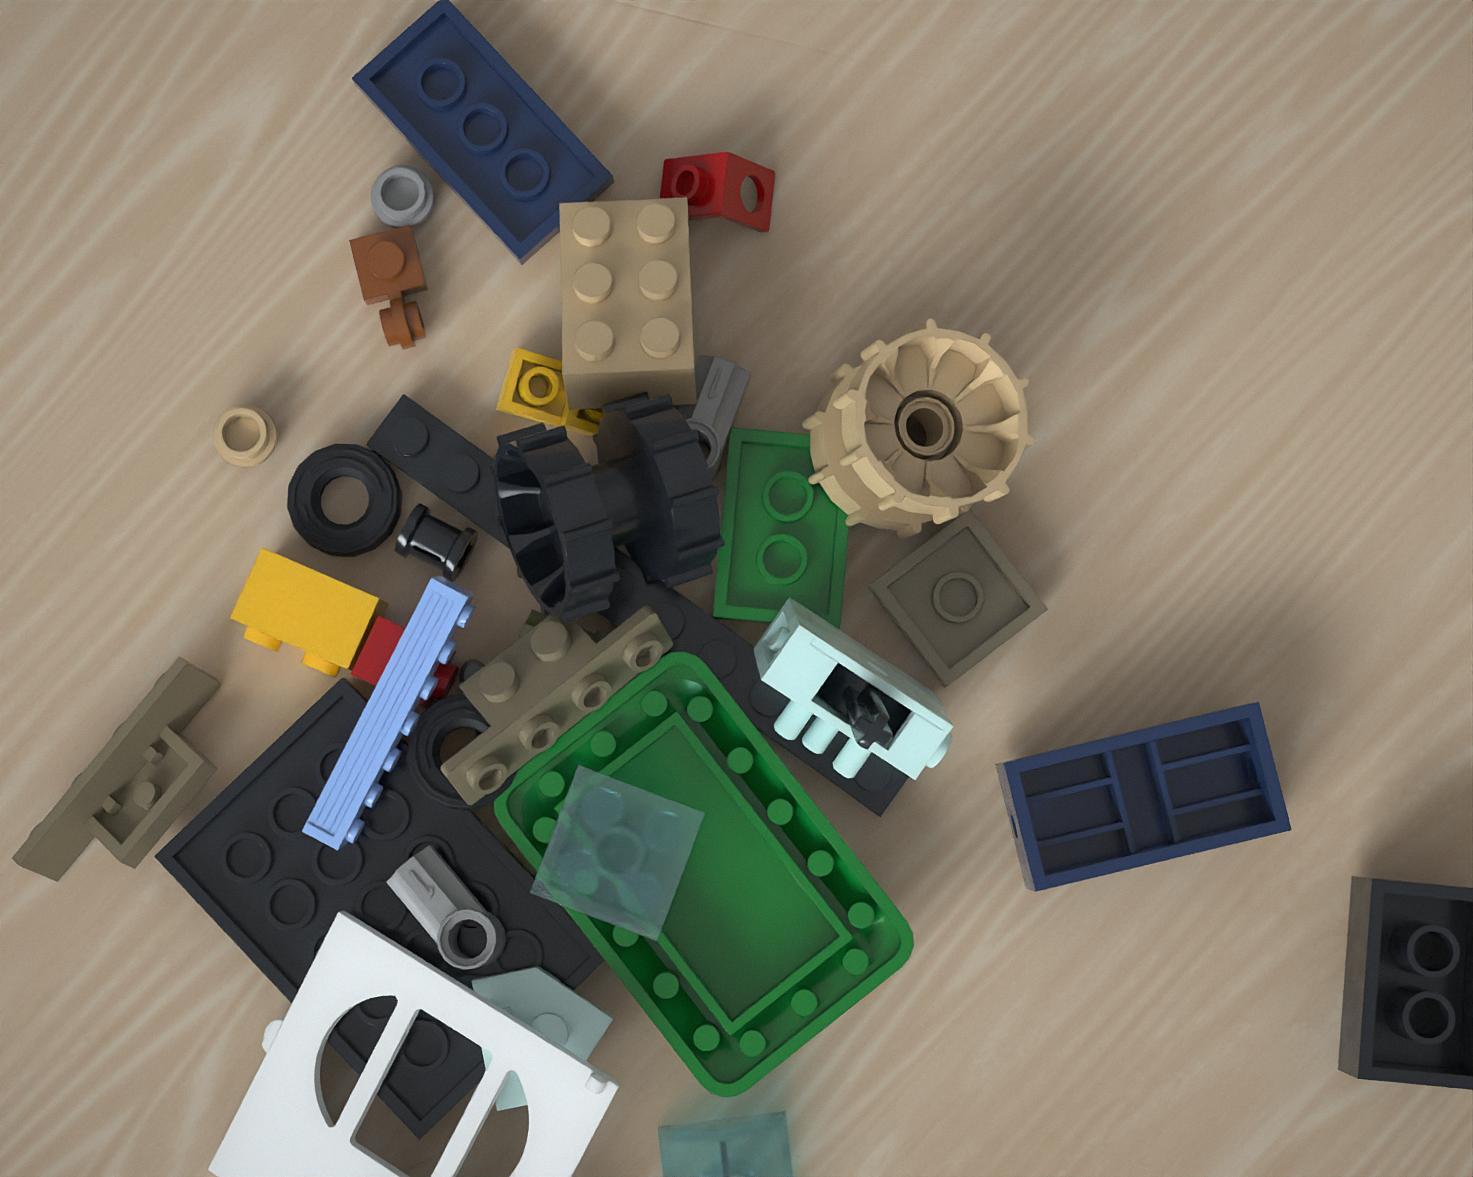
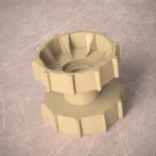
M929 318L913 329L911 333L903 335L888 345L880 339L875 341L861 352V358L865 362L859 366L852 368L846 363L829 374L828 379L832 386L819 402L816 412L802 422L803 428L810 430V454L815 471L814 474L809 476L808 480L810 484L820 483L831 501L848 514L846 525L851 527L861 522L874 528L897 530L898 537L903 540L920 533L922 530L921 525L932 521L936 524H941L969 511L970 505L982 499L986 502H991L1010 492L1006 481L1018 466L1024 449L1036 443V437L1028 434V410L1023 393V388L1029 385V380L1026 377L1018 379L1006 360L988 345L991 340L989 333H984L976 338L958 330L937 328L936 321L933 318ZM907 418L917 420L924 427L927 437L924 447L916 445L910 440L906 431Z

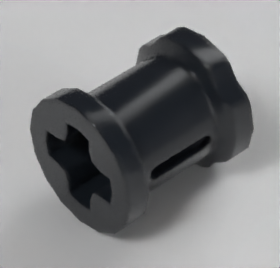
M419 503L410 513L399 534L395 552L405 558L411 554L443 570V577L454 582L463 571L473 552L478 538V531L470 527L462 531L430 515L431 510L429 507Z

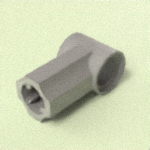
M699 355L695 366L697 404H683L680 406L679 413L684 417L691 430L696 429L698 431V441L709 448L710 455L706 461L713 480L720 470L721 456L751 378V372L744 370L734 362L717 356Z
M432 845L413 855L386 881L438 944V950L443 959L453 967L463 970L486 967L495 962L502 954L506 938L505 930L500 920L485 910ZM470 920L480 923L487 933L486 947L475 958L464 955L457 945L459 929Z

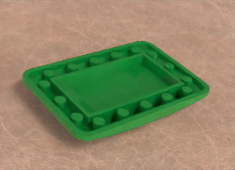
M671 652L661 657L653 667L640 673L612 695L601 708L590 712L558 737L549 749L538 753L520 767L511 786L494 801V813L502 828L694 1077L711 1094L720 1097H734L750 1089L902 968L911 956L914 939L907 920L709 667L696 655L687 652Z

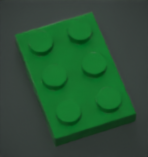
M731 427L720 533L725 545L719 548L713 618L771 624L790 597L837 629H840L849 526L846 525L848 514L831 501L820 483H809V476L815 473L810 454V434Z

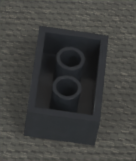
M1351 877L1338 1070L1357 1079L1473 1090V887Z

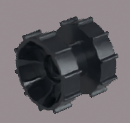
M643 392L601 405L604 416L599 424L598 433L592 436L597 446L598 464L595 465L584 461L578 449L567 437L564 425L547 430L542 422L497 436L499 448L495 455V463L490 466V471L494 477L495 494L500 515L497 517L498 522L503 527L508 546L516 563L517 575L520 579L523 578L531 594L540 604L543 616L548 614L560 615L563 623H567L609 609L608 597L613 590L614 582L620 581L619 574L615 569L614 548L618 546H625L631 558L642 570L645 582L654 579L664 580L667 588H672L713 574L711 562L715 558L718 548L725 545L720 535V516L716 497L719 494V488L713 483L707 461L698 443V431L696 429L691 430L684 417L672 405L670 394L650 399L648 393Z

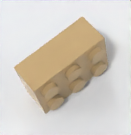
M687 197L559 203L562 375L569 410L601 408L603 404L647 392L650 399L670 394L672 405L697 404Z

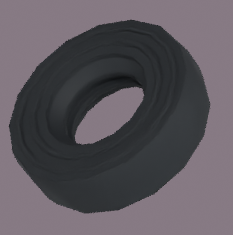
M335 443L314 451L297 466L288 485L287 510L294 529L311 547L331 556L355 557L375 550L392 534L401 516L402 491L395 472L379 454L358 444ZM342 476L354 477L360 480L366 486L369 495L368 507L364 515L350 524H336L330 521L324 515L321 507V495L325 487L332 480Z
M456 694L437 700L420 714L419 720L408 738L406 758L413 780L429 799L448 809L472 811L494 804V801L511 786L518 770L506 778L497 790L486 794L475 804L468 805L441 771V766L443 765L440 758L441 744L445 737L453 730L467 727L474 728L483 733L491 726L472 705L465 694Z

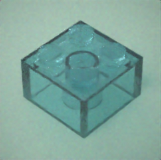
M578 765L530 893L657 941L706 812Z

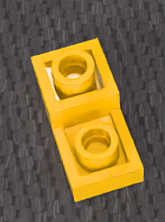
M518 347L512 350L495 410L539 423L543 422L554 427L564 425L566 430L588 436L598 433L599 424L604 416L602 408L569 410L562 375V361Z

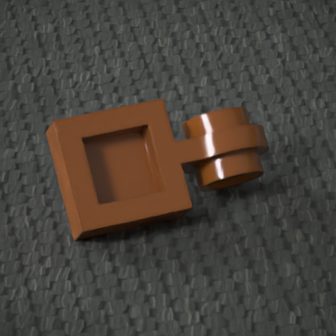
M407 225L349 240L363 299L366 304L371 305L390 300L389 308L379 310L388 346L400 344L403 350L415 347V340L426 338L425 327L417 301L406 303L404 296L426 291L428 287L412 227Z

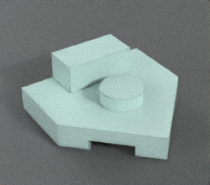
M539 966L472 980L473 990L585 1061L614 1019L613 1015L595 1003H591ZM481 1047L485 1068L487 1069L492 1060V1055L488 1050ZM511 1070L495 1101L497 1111L527 1105L522 1084L515 1071Z

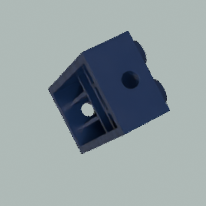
M1259 702L1234 706L995 764L1025 887L1034 892L1292 830Z

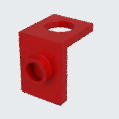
M730 152L665 159L663 163L660 199L687 197L689 221L724 218L758 232H768L770 228L775 172ZM747 176L752 179L757 189V204L752 212H749L744 207L740 193L742 182Z

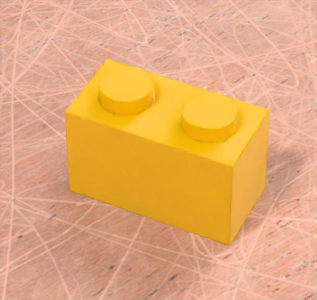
M261 547L230 619L247 625L243 638L275 652L279 651L283 642L306 651L301 661L302 664L336 678L341 667L353 670L377 617L384 616L389 603Z

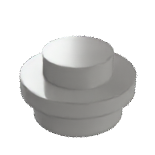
M399 165L385 170L377 177L372 186L371 203L375 213L385 224L394 228L407 225L415 227L421 224L430 215L434 206V190L429 179L420 170L411 166Z

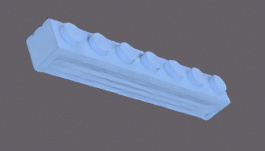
M440 575L431 578L302 832L336 850L342 848L348 841L353 844L357 840L365 824L364 821L360 820L365 807L372 808L383 790V786L379 785L378 782L384 770L391 772L402 751L396 747L402 735L409 736L419 720L420 715L415 713V710L421 698L427 701L438 683V679L433 675L439 663L441 662L446 665L456 648L457 643L452 641V638L458 626L465 628L476 607L470 604L475 595L474 593Z

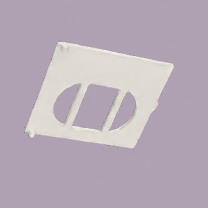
M343 910L338 912L285 1018L276 1019L266 1027L262 1047L267 1054L208 1170L218 1177H409L357 1143L355 1136L420 1009L488 1050L492 1055V1060L431 1177L457 1176L511 1070L517 1074L526 1096L529 1113V1131L523 1155L509 1177H572L619 1088V1084L605 1072ZM395 996L398 1000L397 1006L337 1123L334 1124L327 1112L320 1083L321 1059L327 1039L341 1017L357 1004L373 997Z

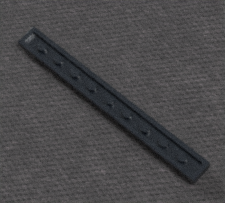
M403 394L366 445L509 548L503 527L499 524L497 518L500 515L495 494L494 477L490 471V466L494 465L495 459ZM615 547V569L619 574L620 581L614 582L613 590L608 597L610 608L597 613L618 627L644 606H650L658 615L673 642L672 648L661 657L671 652H687L696 655L709 667L758 730L874 814L881 817L909 776L872 752L854 778L844 777L833 768V761L850 737L838 731L822 754L812 752L802 743V737L817 717L814 714L795 740H788L778 734L774 729V723L791 699L761 680L753 650L754 646L675 589L667 588L664 581L654 579L645 582L643 572L634 560Z

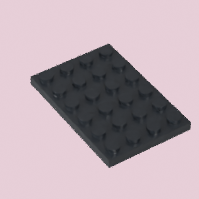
M343 677L154 856L291 1003H293L338 912L343 910L473 990V979L539 966L574 991L605 961L566 909L473 811L448 809L425 795L412 778L406 758L408 743L403 737H401L396 747L402 751L391 772L384 770L378 782L379 785L383 786V790L372 808L365 807L360 817V820L364 821L365 824L353 844L348 841L346 845L336 850L302 832L368 703V700L349 680ZM429 845H432L485 910L500 920L505 930L506 942L502 954L495 962L486 967L463 970L453 967L445 961L438 950V944L386 882L400 866ZM470 920L459 929L457 945L460 951L467 957L475 958L479 956L486 947L487 933L480 923ZM395 996L373 997L357 1004L341 1017L327 1039V1042L359 1076H361L397 1006L398 1000ZM420 1009L377 1095L420 1140L481 1081L486 1071L482 1048L434 1016Z

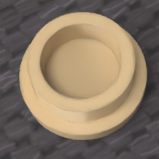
M238 404L228 408L219 416L213 429V442L219 455L230 464L243 468L254 467L265 462L274 452L278 439L277 427L271 416L260 407L251 404Z

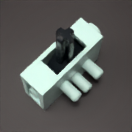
M790 597L753 649L761 680L791 699L774 723L775 731L788 740H795L813 714L816 715V719L802 737L803 745L816 754H822L837 732L841 731L850 738L833 761V768L846 778H854L872 752L914 780H916L925 766L929 768L936 766L950 747L952 735L949 732L953 728V724L936 693Z

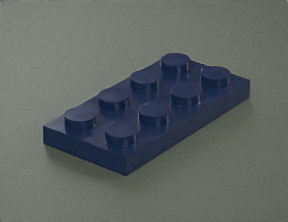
M439 0L352 77L355 86L521 265L560 232L559 203L593 202L614 183L613 175L450 0Z

